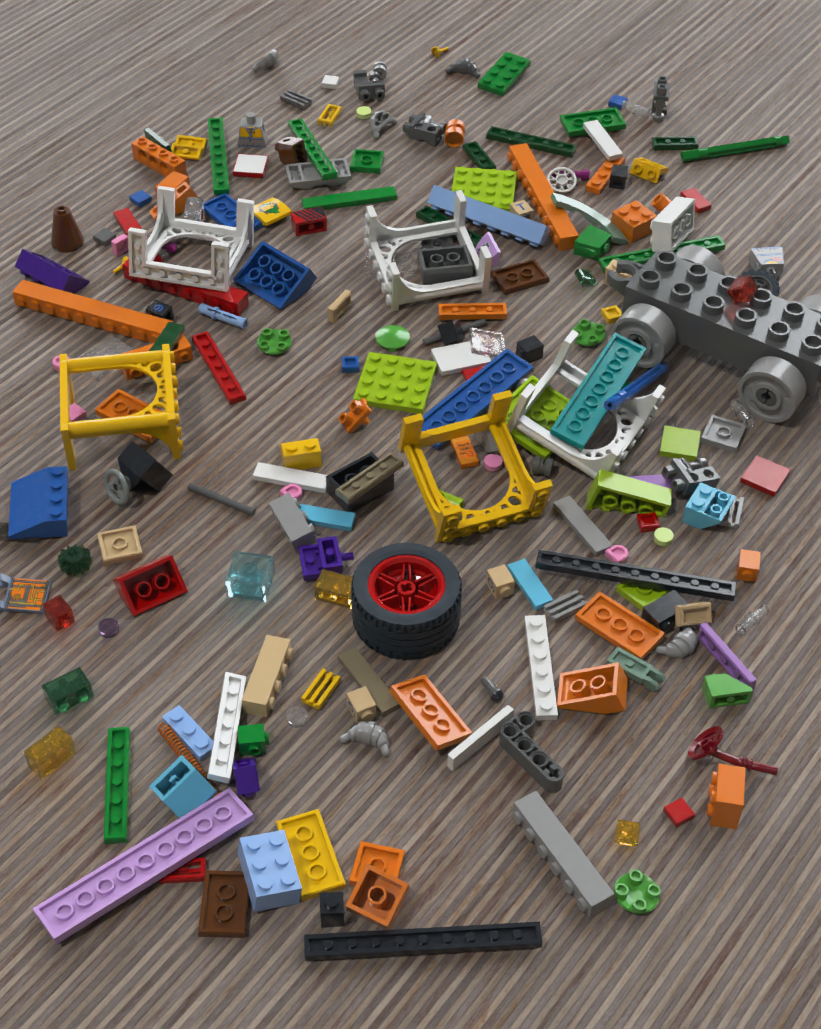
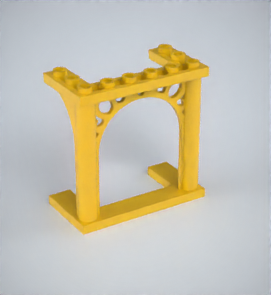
M162 344V350L74 359H68L67 354H59L60 431L69 470L76 469V453L73 439L127 433H143L155 436L169 446L173 459H181L180 451H184L183 440H179V438H182L181 427H177L180 424L179 413H176L179 411L178 400H174L178 399V379L176 377V364L172 363L175 362L174 351H170L169 344ZM134 369L149 375L157 385V394L154 400L140 412L123 417L71 422L70 405L75 403V392L71 377L73 373ZM161 407L164 409V411L156 412L153 410V408Z
M510 390L492 395L486 415L422 431L424 418L421 413L403 418L398 449L400 453L405 452L436 528L434 537L437 543L449 542L460 536L467 537L471 533L478 531L485 532L489 528L496 526L503 527L507 523L513 521L520 522L527 517H538L544 512L553 484L550 479L535 483L524 466L505 423L513 397ZM490 429L509 474V489L505 497L490 508L483 510L463 509L460 507V504L454 505L441 494L421 448ZM516 498L521 504L514 506L508 499ZM466 516H473V518L466 519Z

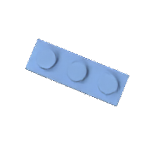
M180 705L162 716L163 722L172 728L176 736L200 762L211 755L213 740Z

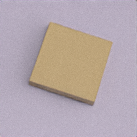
M135 525L97 533L104 566L143 558Z

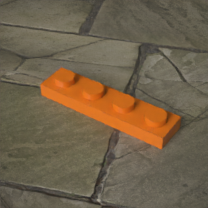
M625 158L611 161L606 159L586 184L585 191L600 195L610 182L613 164L623 165Z
M506 303L438 304L439 320L507 319Z

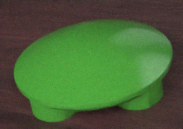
M587 319L580 320L579 324L572 329L579 333L575 342L583 346L597 345L606 336L603 324L589 322Z
M389 325L377 331L376 342L382 347L387 348L389 352H396L398 348L410 342V334L401 326Z
M264 328L262 334L257 339L258 348L270 355L282 354L292 344L289 331L286 329Z
M631 870L629 873L622 875L615 883L614 896L620 906L629 912L636 914L648 913L659 903L660 887L639 870Z

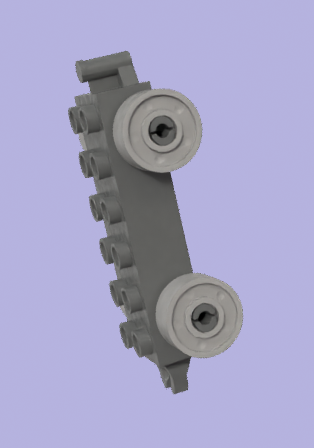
M696 245L682 247L676 254L671 251L657 250L645 265L630 260H618L616 272L613 270L608 271L607 283L624 296L622 315L612 326L611 337L614 333H617L647 348L637 367H654L662 361L675 342L684 344L746 370L747 372L738 384L739 399L752 415L772 423L783 422L789 419L803 401L805 395L813 398L821 387V295H810L797 302L787 301L774 296L769 290L764 288L756 289L741 283L734 276H725L720 260L711 251ZM616 272L627 273L632 275V277L622 278L619 277L616 274Z

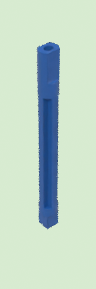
M660 362L604 402V408L606 410L617 409L669 371L668 362Z

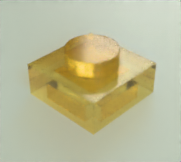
M618 819L615 843L637 847L640 823Z

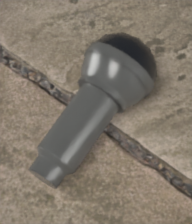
M482 677L480 681L489 692L490 699L494 702H500L504 697L503 691L495 687L488 678Z

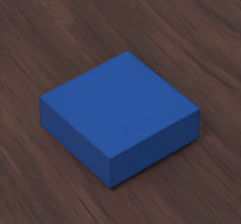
M614 94L608 101V106L617 107V109L622 110L627 104L628 98Z
M143 190L129 196L130 201L139 208L152 201V197Z
M359 356L341 357L342 373H360Z

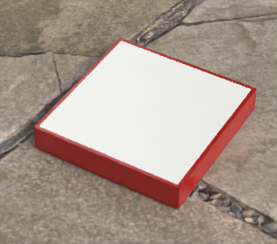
M238 153L233 176L264 178L269 161L268 156Z

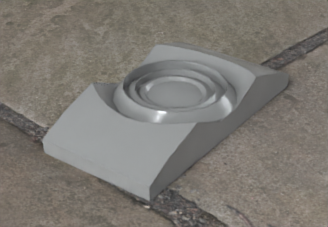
M346 158L330 159L329 161L338 173V178L324 181L311 162L287 164L285 169L289 185L294 188L309 190L315 186L329 185L335 187L351 179Z

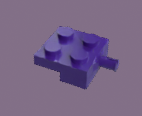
M337 536L318 538L317 544L298 546L304 581L343 576L342 561L354 560L353 552L341 553Z

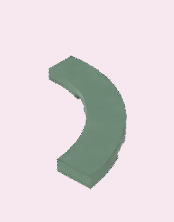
M552 193L551 199L556 207L573 213L578 211L584 214L583 218L593 224H599L602 227L601 230L611 234V242L622 245L626 244L627 238L602 214L572 198Z

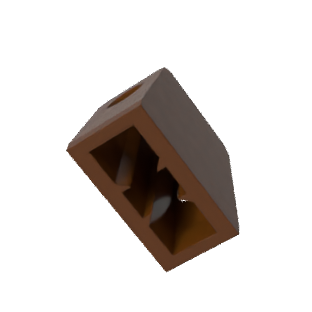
M288 136L275 144V150L278 151L280 161L284 165L307 162L304 139Z

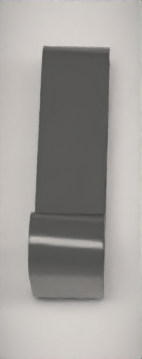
M522 711L501 726L500 746L545 791L557 793L562 789L564 771L531 739L535 732L536 718L533 713Z

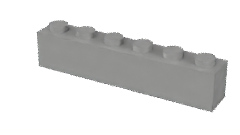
M535 791L514 802L512 813L514 821L522 826L527 839L530 842L533 841L537 846L539 855L548 861L551 871L562 880L567 893L574 896L578 908L582 912L585 911L588 917L591 918L612 906L614 892L538 792Z

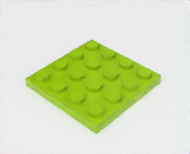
M455 167L452 191L462 190L464 196L510 212V204L514 202L517 171Z
M369 352L353 400L359 401L361 398H364L370 407L415 414L421 413L423 415L437 369V362Z
M531 375L512 393L513 397L505 421L506 425L521 393L529 383L535 386L539 382V379ZM548 385L525 416L550 431L570 399ZM516 428L510 432L514 441L536 456L547 459L553 453Z

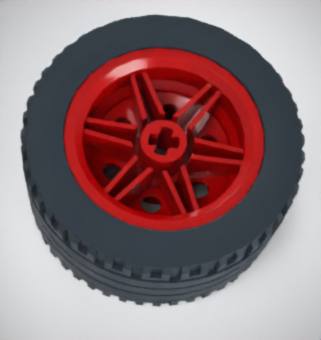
M396 543L375 550L358 564L351 581L352 619L357 635L369 648L391 658L405 660L422 658L436 653L446 646L458 630L462 599L461 577L453 562L441 552L422 544Z

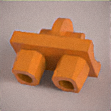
M361 398L359 401L353 400L349 405L350 412L348 414L342 412L338 416L340 423L345 426L348 433L352 434L361 424L368 425L370 422L368 416L372 411L367 405V400Z

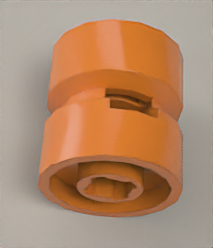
M453 119L446 125L444 141L451 148L460 147L464 142L465 125L461 120Z

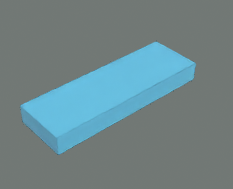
M300 504L301 508L299 510L305 511L309 519L307 521L308 524L312 523L315 526L351 532L356 513Z
M526 559L507 565L511 576L535 611L544 608V605L553 601Z

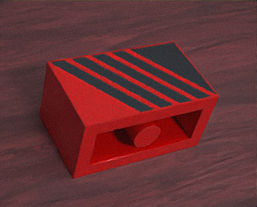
M322 207L291 212V225L296 237L327 231V217Z

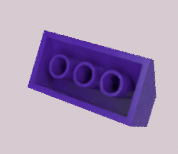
M25 249L21 250L14 266L20 270L19 273L28 277L29 275L32 276L31 279L35 282H43L44 286L76 294L90 282L44 255Z

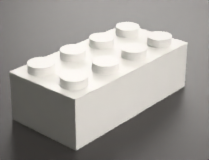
M676 197L651 221L650 229L652 230L650 244L652 245L653 252L657 250L673 252L694 230L695 199Z

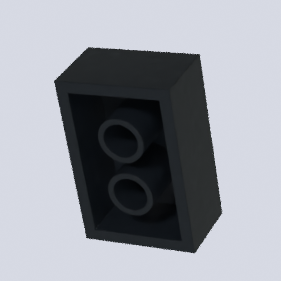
M370 452L327 475L326 492L346 512H353L394 489V473L349 505L335 494L337 488L379 460L374 453Z

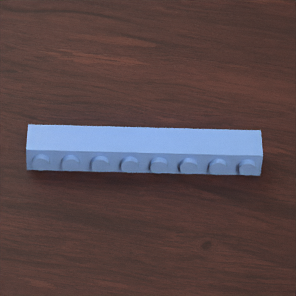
M433 185L427 203L432 205V209L437 211L443 209L446 210V214L454 216L455 192ZM465 196L467 201L465 221L471 219L475 225H487V229L494 232L498 229L502 235L510 237V234L514 235L516 240L524 242V240L530 241L529 244L535 247L539 245L545 246L551 230L550 227Z

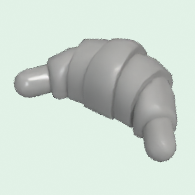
M273 48L252 67V70L256 72L259 69L273 67L278 59L277 51Z
M384 110L373 113L369 121L375 139L379 138V132L387 123H397V119Z
M690 625L682 626V631L677 633L673 640L666 644V647L658 646L656 652L667 657L683 659L695 651L698 638L693 629L690 628Z
M359 722L350 728L347 733L340 736L341 743H347L350 740L352 742L358 741L377 747L378 750H381L383 756L390 754L386 730L378 726L376 722Z

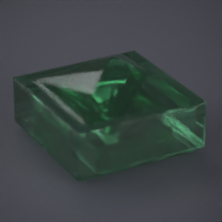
M579 268L575 271V275L580 283L591 286L595 285L596 279L591 271Z

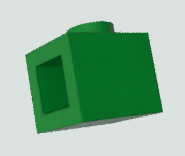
M264 724L238 726L240 756L266 754L265 745H270L269 732H264Z

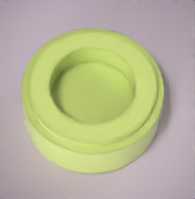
M362 106L357 108L358 118L368 119L371 117V109L369 107Z
M662 527L654 532L653 539L659 546H669L673 542L674 534L670 529Z

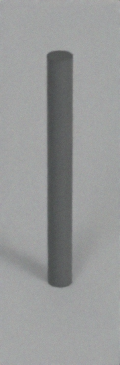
M481 319L463 325V332L486 325V320ZM437 334L423 339L424 345L442 340L441 335Z
M190 482L188 484L189 490L251 516L256 512L255 508Z

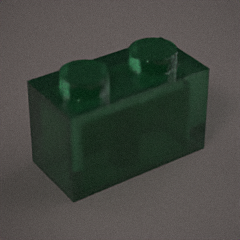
M80 667L41 685L44 697L55 715L94 697L91 683Z

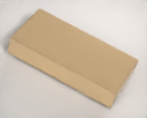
M345 289L328 307L329 322L334 323L351 305V291Z
M711 602L675 606L676 626L697 625L705 622L712 623Z

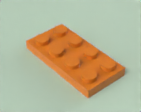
M117 389L95 408V414L103 419L123 417L140 412L149 404ZM153 408V410L156 412H163L157 408ZM132 433L149 443H152L157 438L148 434Z
M600 591L575 614L576 621L614 646L629 652L641 660L665 637L663 631Z
M425 674L390 687L389 692L436 751L462 742L472 735L471 730Z

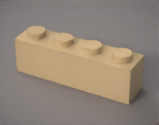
M266 635L241 700L243 713L268 717L269 711L274 709L275 695L281 690L282 676H286L287 662L292 660L294 649L291 648L290 639Z

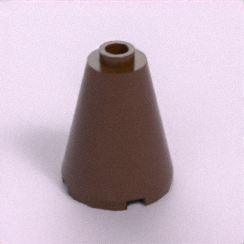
M61 205L55 208L53 212L51 245L53 249H58V252H74L78 246L81 245L82 247L84 238L70 209Z

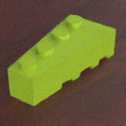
M599 469L587 492L586 510L602 508V511L610 512V509L621 510V513L624 514L638 512L639 514L656 512L657 517L664 518L671 506L672 489Z

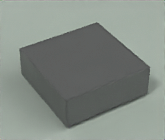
M106 228L93 235V240L103 246L108 245L116 238V234Z

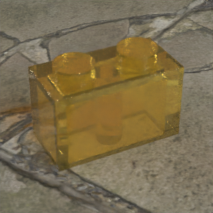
M323 569L314 586L315 599L352 609L351 581L353 576Z
M57 726L24 751L28 767L41 779L76 753L72 737L60 726Z

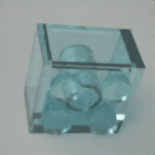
M235 551L225 580L227 596L266 602L275 573L274 556Z

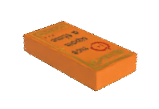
M468 436L450 440L461 469L479 466V460Z

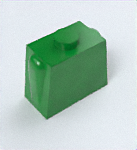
M589 224L575 240L573 254L598 261L610 248L611 234Z

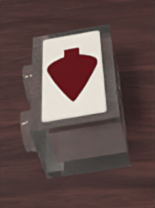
M187 197L183 219L203 222L205 214L203 198Z

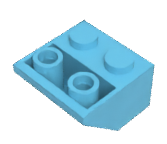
M700 482L685 506L682 522L698 529L720 524L736 496Z
M183 755L149 786L179 818L204 804L217 793L214 787Z

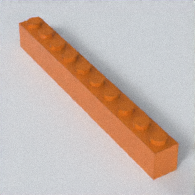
M527 143L509 146L507 160L512 164L513 171H517V178L521 181L522 187L526 190L528 198L531 199L533 207L536 208L538 216L542 219V223L551 228L549 236L552 237L553 244L557 246L559 251L574 249V242L579 237V234L566 211L554 205L551 195L555 192Z
M22 280L12 291L15 305L149 343H155L167 323L173 322L26 280Z

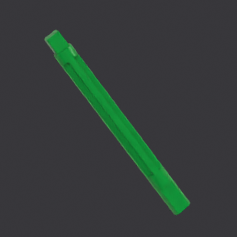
M789 135L775 136L682 151L680 156L682 162L780 147L790 143Z

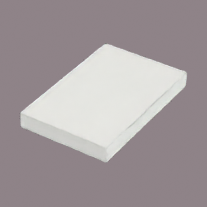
M476 340L431 349V355L434 361L437 362V368L441 376L485 366L491 361L480 341Z

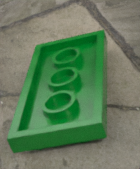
M505 52L481 78L477 88L503 97L531 65V60Z
M617 107L560 115V122L568 137L588 135L583 128V123L598 120L606 132L626 129V123Z

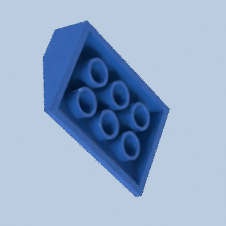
M262 241L233 281L282 310L306 293L317 277L310 268Z
M67 466L47 467L11 482L8 539L68 536L69 478Z

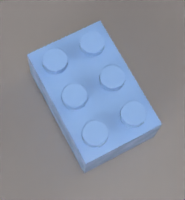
M280 830L240 838L238 857L254 912L299 903L302 886L285 831Z

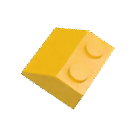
M318 438L279 444L284 467L297 470L322 467Z

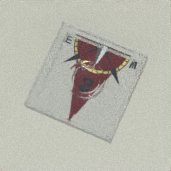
M470 328L471 353L495 358L505 350L503 334Z

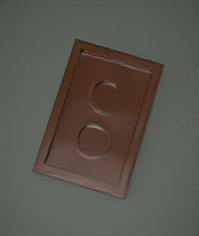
M535 259L490 272V277L504 295L549 283L548 275Z
M205 871L198 937L246 938L250 896L243 871Z

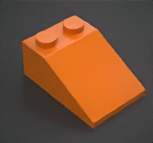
M620 663L560 673L557 707L560 709L601 714L625 711L628 678Z

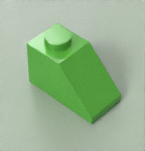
M725 673L705 676L702 686L709 709L748 704L753 692L752 687Z

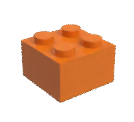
M635 200L612 211L611 222L625 235L630 243H633L652 233L650 229L651 221L657 215Z
M718 764L717 772H712L711 784H709L708 788L710 803L708 802L706 816H710L711 826L737 830L744 806L745 767Z
M366 864L345 906L349 912L385 930H391L410 891V886L408 883L370 864Z

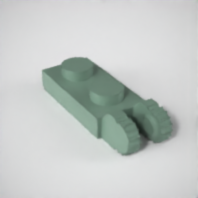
M619 647L614 650L606 661V665L619 662L627 677L643 684L645 688L654 692L659 689L657 682L663 683L666 679L664 673L653 668L651 664Z

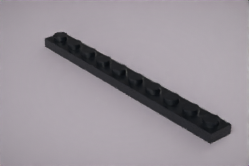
M538 550L535 564L536 569L667 591L675 590L679 593L727 601H734L736 582L545 550Z
M539 921L304 935L305 961L542 948L543 942Z

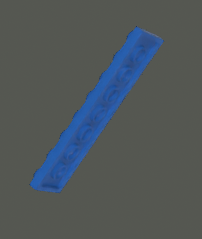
M505 349L423 416L422 431L480 416L489 408L493 394L514 388L520 379L526 378L533 372V366L509 349ZM448 441L433 444L431 446L439 450Z

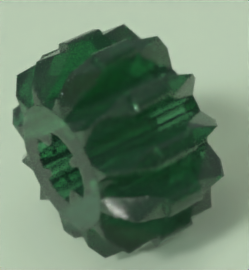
M74 544L72 547L67 545L66 549H61V553L58 555V563L62 572H65L67 576L73 574L75 577L79 573L83 575L84 571H89L90 565H92V557L89 549L85 548L83 544L80 546Z

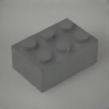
M467 245L418 250L417 265L423 285L472 277L473 264Z

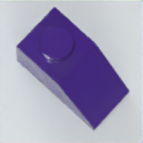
M254 758L233 760L232 767L238 795L243 797L255 795V792L260 791Z

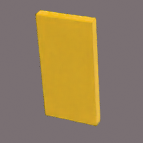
M319 809L276 821L278 831L284 830L302 886L301 901L318 897L320 893L335 892L346 888L345 880Z

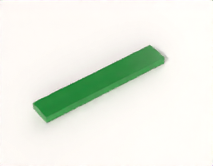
M394 186L301 199L304 210L322 207L323 210L397 200V193Z
M130 727L108 728L104 844L127 843Z

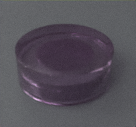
M105 618L98 624L99 634L104 638L115 637L119 633L117 620Z

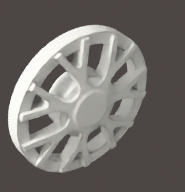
M557 167L551 170L547 178L554 192L560 194L572 191L577 181L575 173L566 167Z

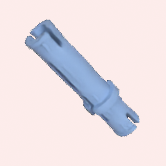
M204 303L199 305L198 312L211 317L212 320H220L242 329L247 327L248 320L246 318L220 310L219 307H211Z

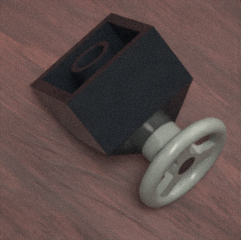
M131 441L118 457L120 471L114 468L109 469L104 476V485L110 499L118 505H124L129 499V491L159 492L173 474L148 452ZM114 474L115 480L113 483H110V476ZM112 490H114L118 494L120 499H118L114 495Z

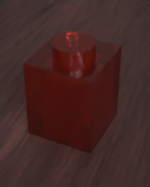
M749 274L736 278L727 289V292L736 305L749 302L759 288Z
M61 595L42 604L45 617L57 632L75 623L72 609Z

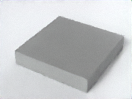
M712 414L700 443L736 453L747 425Z

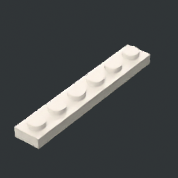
M545 615L525 616L524 622L536 720H557L558 711Z
M226 672L224 675L207 779L229 783L246 676Z

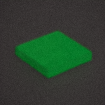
M354 149L350 172L380 174L384 151Z

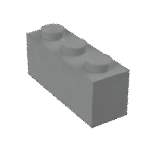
M287 493L269 502L273 515L296 553L298 552V546L316 543L314 537L317 534L312 523L308 525L307 521L309 519L305 511L299 510L301 506L297 498L293 499L290 493Z

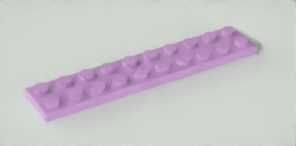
M228 788L32 908L34 914L53 941L58 944L255 820L254 814Z

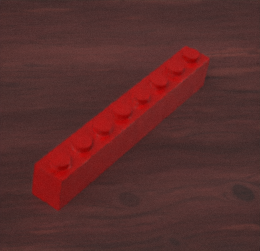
M129 258L122 265L124 278L199 304L204 303L211 307H219L220 310L236 316H240L249 306L248 292L229 286L228 292L134 277L129 276Z

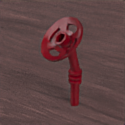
M719 726L711 727L702 732L693 741L688 750V756L692 760L712 755L732 765L745 767L749 772L754 770L777 776L778 767L754 762L753 759L748 760L747 757L745 759L742 756L738 758L719 750L718 745L724 734L723 729ZM700 746L701 748H700V750H699V753L696 754V751H697L698 747Z

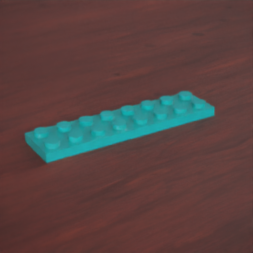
M614 333L552 426L550 434L583 450L608 411L604 408V402L622 390L647 348Z

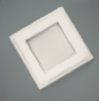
M325 75L322 87L336 89L339 77Z

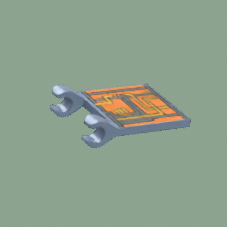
M0 574V588L8 586L5 601L0 600V611L44 614L51 580L14 578Z

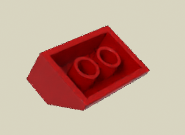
M173 555L163 556L113 579L121 599L132 616L188 592Z

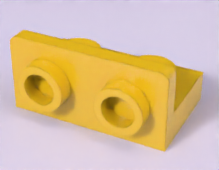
M639 157L634 158L630 173L650 182L658 183L660 175L667 174L668 167Z

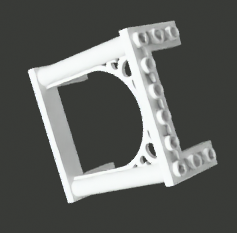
M158 186V216L153 232L148 240L147 230L129 228L128 230L129 276L228 292L231 275L246 248H252L254 201L238 198L236 227L175 218V188ZM189 237L213 241L211 244V271L154 262L153 260L162 246L174 239Z
M462 190L455 191L453 220L425 225L391 228L383 225L377 219L373 205L366 206V214H364L366 226H364L366 236L364 238V246L368 248L369 259H372L373 269L377 271V280L381 282L382 293L386 294V303L390 305L392 311L399 310V305L477 290H480L482 295L488 294L492 256L487 246L480 247V256L478 257L465 227L467 201ZM456 234L460 245H467L473 264L472 273L474 277L432 285L414 284L400 277L396 262L391 263L394 253L403 245ZM387 248L390 252H383L380 249Z
M572 330L564 340L554 363L535 386L529 383L521 393L507 423V427L510 432L516 428L587 475L595 478L599 469L609 472L617 470L620 465L619 461H623L628 454L627 448L632 449L636 443L635 437L639 439L644 431L642 427L647 428L652 418L650 416H654L658 410L656 405L659 406L665 398L662 394L666 388L659 385L653 393L643 397H632L617 409L609 410L616 422V436L610 444L603 448L580 450L551 435L550 431L526 417L525 414L557 374L576 387H579L586 377V372L566 360L579 334ZM621 420H629L632 425H624L621 423Z

